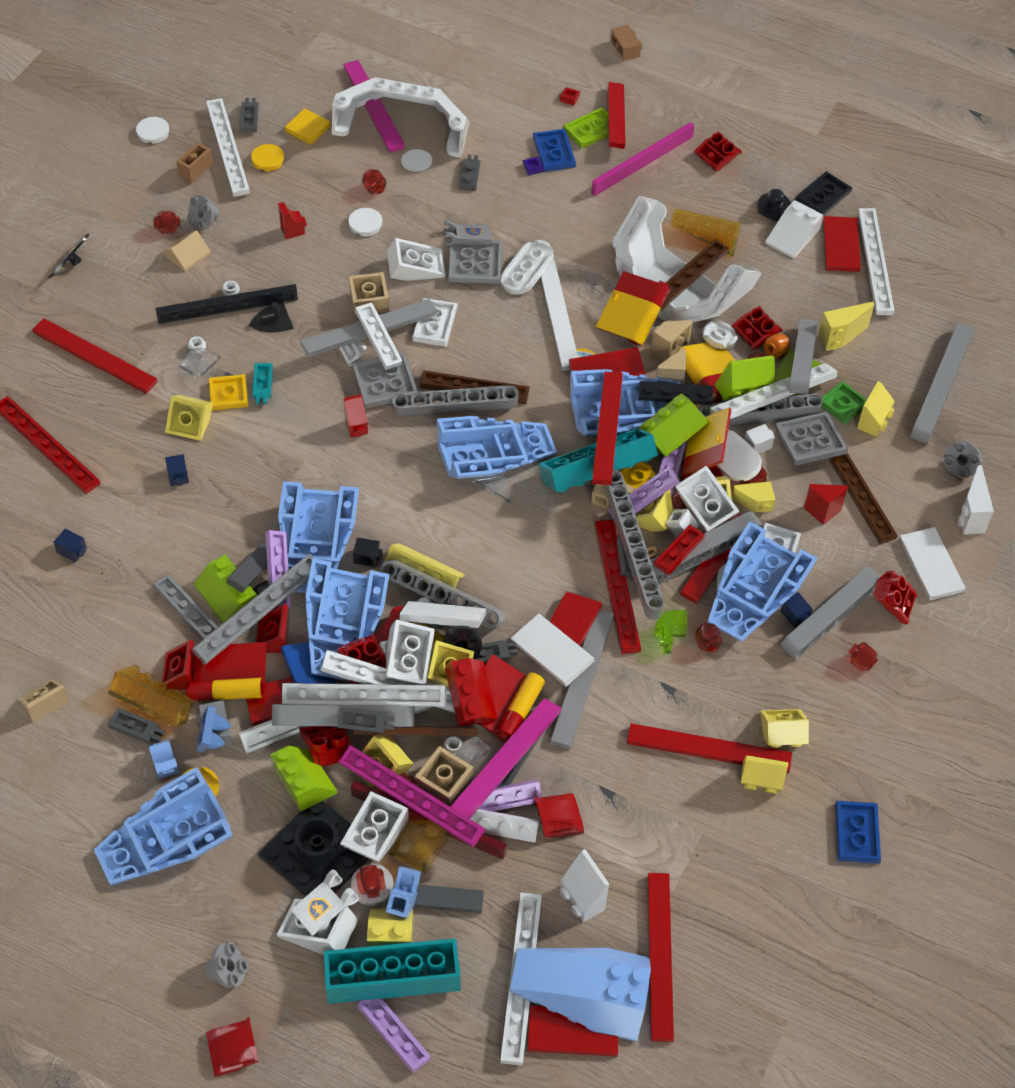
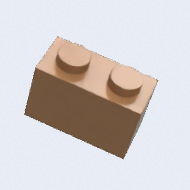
M629 24L611 29L610 42L622 61L640 57L642 43L637 39L635 31L630 28Z
M197 142L176 161L178 175L191 183L213 164L211 149Z

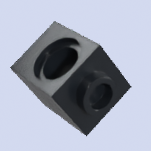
M357 537L353 550V563L376 567L378 560L381 561L383 549H380V541Z

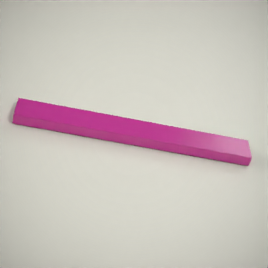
M359 60L343 64L344 70L353 86L369 80ZM380 98L366 101L364 107L389 153L404 149L405 144Z
M691 122L594 179L592 181L591 193L594 196L600 194L693 138L695 125Z
M544 698L451 805V808L470 819L559 715L561 707Z
M351 745L339 760L342 766L473 848L485 831L484 827Z

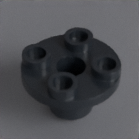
M772 189L769 193L759 198L757 212L778 222L791 202L782 190Z
M454 627L447 631L442 639L444 643L474 651L473 659H477L482 650L481 636L471 627Z

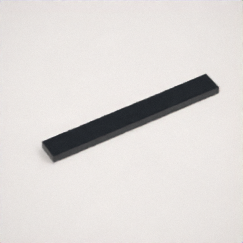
M296 284L157 307L155 309L158 324L267 306L272 305L274 302L296 301L298 296Z

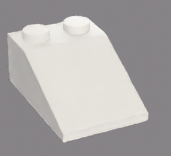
M794 200L784 211L765 244L794 259L820 230L823 214Z
M395 238L387 249L390 278L412 281L444 278L446 276L442 249Z
M982 465L977 467L965 503L962 506L961 515L958 516V526L961 527L963 534L986 533L994 513Z
M707 466L675 486L687 509L698 522V527L702 528L704 533L738 517V508Z
M396 620L389 631L386 677L412 684L426 685L435 629Z
M370 792L340 843L341 846L379 863L398 839L408 822V808L374 792Z
M584 849L561 879L559 891L563 899L568 900L572 905L571 910L577 918L580 917L584 923L605 911L609 883Z
M294 899L276 935L278 938L324 955V951L345 949L358 922V919L348 906L312 936L291 911L293 907L302 901V899Z

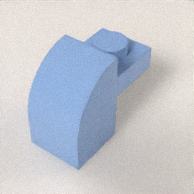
M169 740L148 746L158 779L179 773Z
M402 866L399 867L394 889L390 892L386 913L405 918L410 915L418 893L417 888L421 871Z

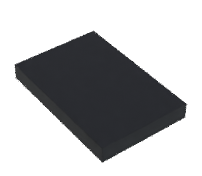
M826 171L795 197V201L824 216L850 194L853 187Z

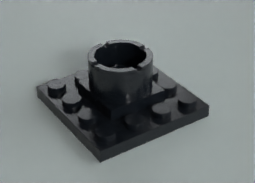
M324 801L299 812L258 853V857L305 897L325 880L331 870H335L342 878V882L339 885L331 887V890L336 894L357 869L361 868L369 860V858L341 846L340 843L350 828L351 823Z

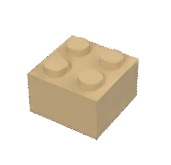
M384 272L349 276L350 295L355 317L357 316L355 313L356 307L371 302L378 314L389 312V297Z
M439 746L415 776V785L451 807L457 800V796L461 795L473 780L474 767Z

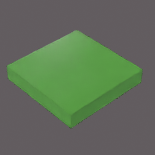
M844 381L821 397L823 399L822 407L844 425L862 411L867 401L866 398Z

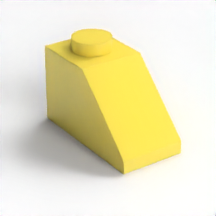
M771 482L734 485L732 499L751 511L763 513L773 511L776 499Z

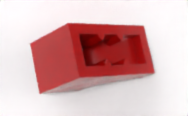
M285 202L278 203L280 228L285 239L304 235L305 227L307 226L305 217H301L299 210H289Z

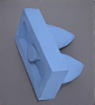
M208 706L202 714L196 747L198 752L204 753L207 748H219L225 744L222 738L212 732V730H226L231 727V724L222 716L215 714V707Z

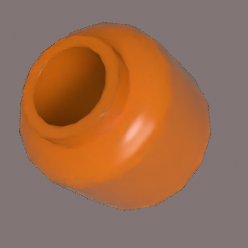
M776 333L764 341V351L768 356L773 355L774 358H778L787 354L790 350V341L782 333Z

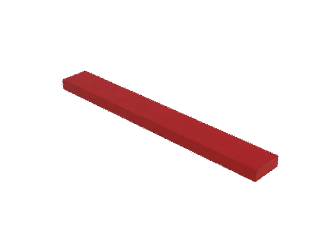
M45 318L32 329L33 333L145 394L158 382L156 377Z
M621 372L604 373L592 484L612 485L623 373Z
M9 396L0 400V415L81 491L88 494L101 484L100 480Z
M614 520L595 521V529L621 654L641 652V644L627 579L625 576H621L616 542L618 537Z
M633 723L630 724L627 740L629 745L743 765L746 755L788 762L786 773L790 772L792 752Z
M648 873L651 1042H674L670 874Z

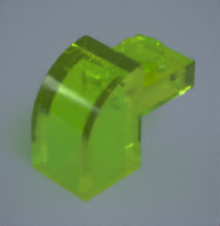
M687 610L666 611L657 619L654 637H659V646H663V654H671L672 637H686L688 627Z

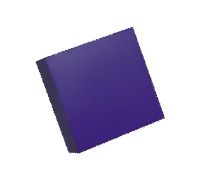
M538 156L522 160V165L528 176L544 172V167Z

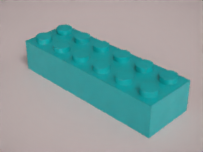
M636 428L617 435L613 469L619 471L622 468H631L638 462H648L652 460V457L658 456L653 434ZM596 443L538 463L543 485L558 493L567 491L569 487L582 486L586 481L592 480Z
M456 938L324 951L327 1004L461 991Z

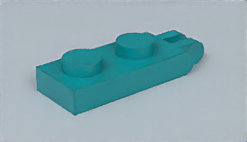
M254 363L252 395L253 399H256V404H260V399H263V404H267L268 399H271L273 363Z

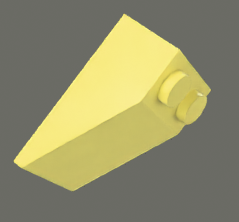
M874 302L823 312L818 336L825 351L842 348L867 329L873 312Z

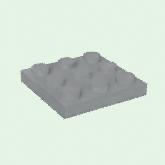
M492 240V243L456 242L450 245L449 282L501 284L502 241Z
M405 352L399 353L402 365L385 370L379 357L352 363L365 409L392 403V398L399 393L418 392Z
M828 412L775 424V429L795 466L848 453V448Z

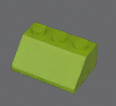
M773 355L730 361L715 383V387L723 400L729 401L775 383V359Z
M680 394L638 428L653 434L657 451L666 457L709 422L691 400Z
M226 554L208 563L194 583L196 589L222 623L226 622L257 596L250 586L241 593L226 583L236 570V567Z
M286 746L270 754L276 774L300 812L338 794L322 766L313 762L309 749Z

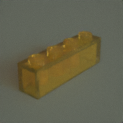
M674 208L671 226L707 244L717 239L729 247L727 254L732 257L734 256L742 223Z
M132 665L115 672L108 692L109 695L115 697V700L126 702L136 710H143L149 713V716L152 718L166 721V724L171 727H179L187 723L194 702L192 699L176 689L168 690L166 683L152 680L153 675L148 672H144V674L139 672L140 667L137 665Z

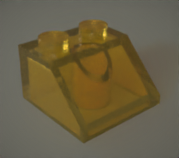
M411 819L389 852V855L426 874L447 842V831L430 820Z

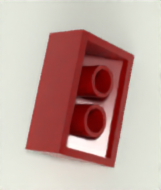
M472 658L451 661L445 667L458 727L497 720L484 661Z

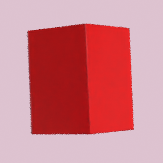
M809 484L804 509L824 525L842 510L848 486Z
M283 604L275 608L258 621L256 643L266 642V653L282 654L281 647L287 645L290 622L288 605Z
M190 639L165 653L160 688L185 690L186 686H189V682L193 681L195 654L192 651L195 647L193 640Z

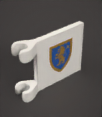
M331 870L318 887L291 909L312 936L346 906L355 904L359 900V897L351 888L344 891L341 899L331 890V887H335L342 882V878L335 870Z

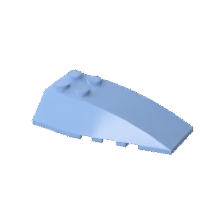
M612 370L571 371L570 400L576 428L584 436L598 434L604 373L612 372ZM621 372L623 373L617 434L640 427L646 420L670 403L639 400L640 381L679 384L680 381L655 377V379L647 378V375L640 374L639 376H633L627 372Z
M478 416L437 419L438 449L448 476L453 478L491 476L557 454L547 425L543 423L522 421L520 424L514 423L513 420L502 422L488 417L487 420L479 419Z
M283 481L278 520L280 531L286 532L288 571L309 553L314 559L332 562L331 568L337 569L355 525L359 487L340 486L339 492L303 489L302 483ZM308 581L295 592L306 593Z
M750 521L729 553L708 619L710 625L741 642L799 590L818 559L802 549L796 554L766 538V530Z
M312 558L305 594L311 675L350 682L348 679L321 671L325 653L327 650L338 653L337 648L373 634L384 610L389 574L370 570L367 576L331 568L332 562Z
M197 767L160 788L154 793L155 796L149 802L146 801L140 806V810L134 816H129L121 828L117 831L114 830L94 849L111 886L196 859L233 837L231 826Z
M518 948L510 991L535 1004L539 1003L547 1007L549 1011L558 1012L568 1017V1020L574 1023L578 1022L593 1032L615 1035L618 1038L637 1042L646 1007L651 972L650 958L611 948Z

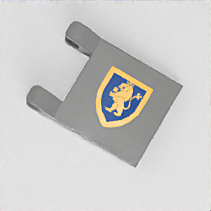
M448 220L444 221L445 226H450L448 229L443 228V232L446 233L445 236L451 237V240H445L447 245H452L456 242L492 243L489 225L454 224Z

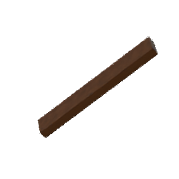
M715 239L666 282L669 285L670 291L660 310L667 307L728 252L729 247Z
M423 370L420 381V388L436 391L510 385L517 388L518 403L527 404L530 389L529 386Z
M849 454L828 458L842 483L848 486V493L878 543L883 544L897 539V533Z
M475 726L394 727V730L385 729V733L353 729V734L478 736V728Z

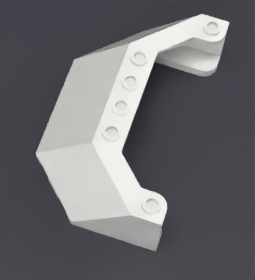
M374 77L335 94L332 104V135H348L356 108L365 105L366 101L388 97L433 105L439 112H443L451 128L446 152L452 157L461 158L470 121L440 89Z
M638 196L612 240L613 248L616 251L617 258H615L619 276L625 271L656 282L660 280L666 283L687 264L665 248L661 223L666 216L667 209L658 200ZM733 264L726 269L718 284L701 275L667 307L660 310L658 317L663 321L690 320L692 322L718 317L753 289L762 273L752 267L744 269L740 265Z

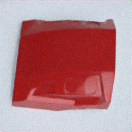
M718 131L694 150V153L715 171H719L738 154H742V151L737 146L735 147L734 143L724 138L723 134Z
M761 306L744 314L731 325L753 350L764 344L766 338L783 332L782 328L778 324L776 325L773 319L769 318V315L764 312Z
M887 571L877 580L873 595L899 622L904 625L909 624L910 614L918 594L911 584L905 580L904 576H898L894 571Z
M375 635L357 639L336 649L341 655L386 668V658ZM350 680L351 684H361Z
M308 726L299 728L300 735L308 747L315 764L326 767L339 763L348 747L352 746L345 728H338L337 726Z
M573 793L541 798L534 797L533 801L538 810L544 838L567 837L584 833L582 818Z
M250 1017L243 1021L206 1032L215 1077L236 1072L244 1067L259 1063Z

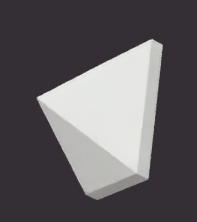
M360 340L341 346L339 349L348 366L351 367L352 363L361 357L368 346Z

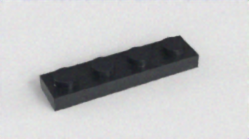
M649 381L639 382V400L671 402L675 397L683 394L693 404L712 405L713 386Z

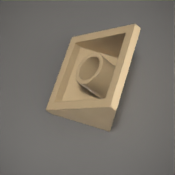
M197 230L185 234L162 251L166 258L185 272L211 253Z
M682 348L658 365L656 377L679 380L680 384H684L686 350Z
M54 678L18 698L19 703L33 723L69 702L63 684Z

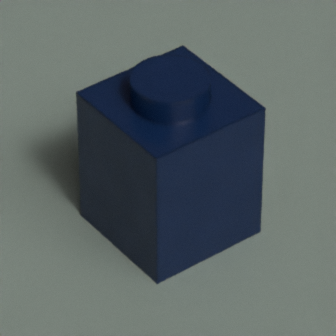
M184 454L165 457L170 486L189 483Z
M66 528L53 542L56 552L73 562L82 557L87 549L84 538Z
M799 592L792 595L780 609L781 613L794 628L810 617L813 610Z

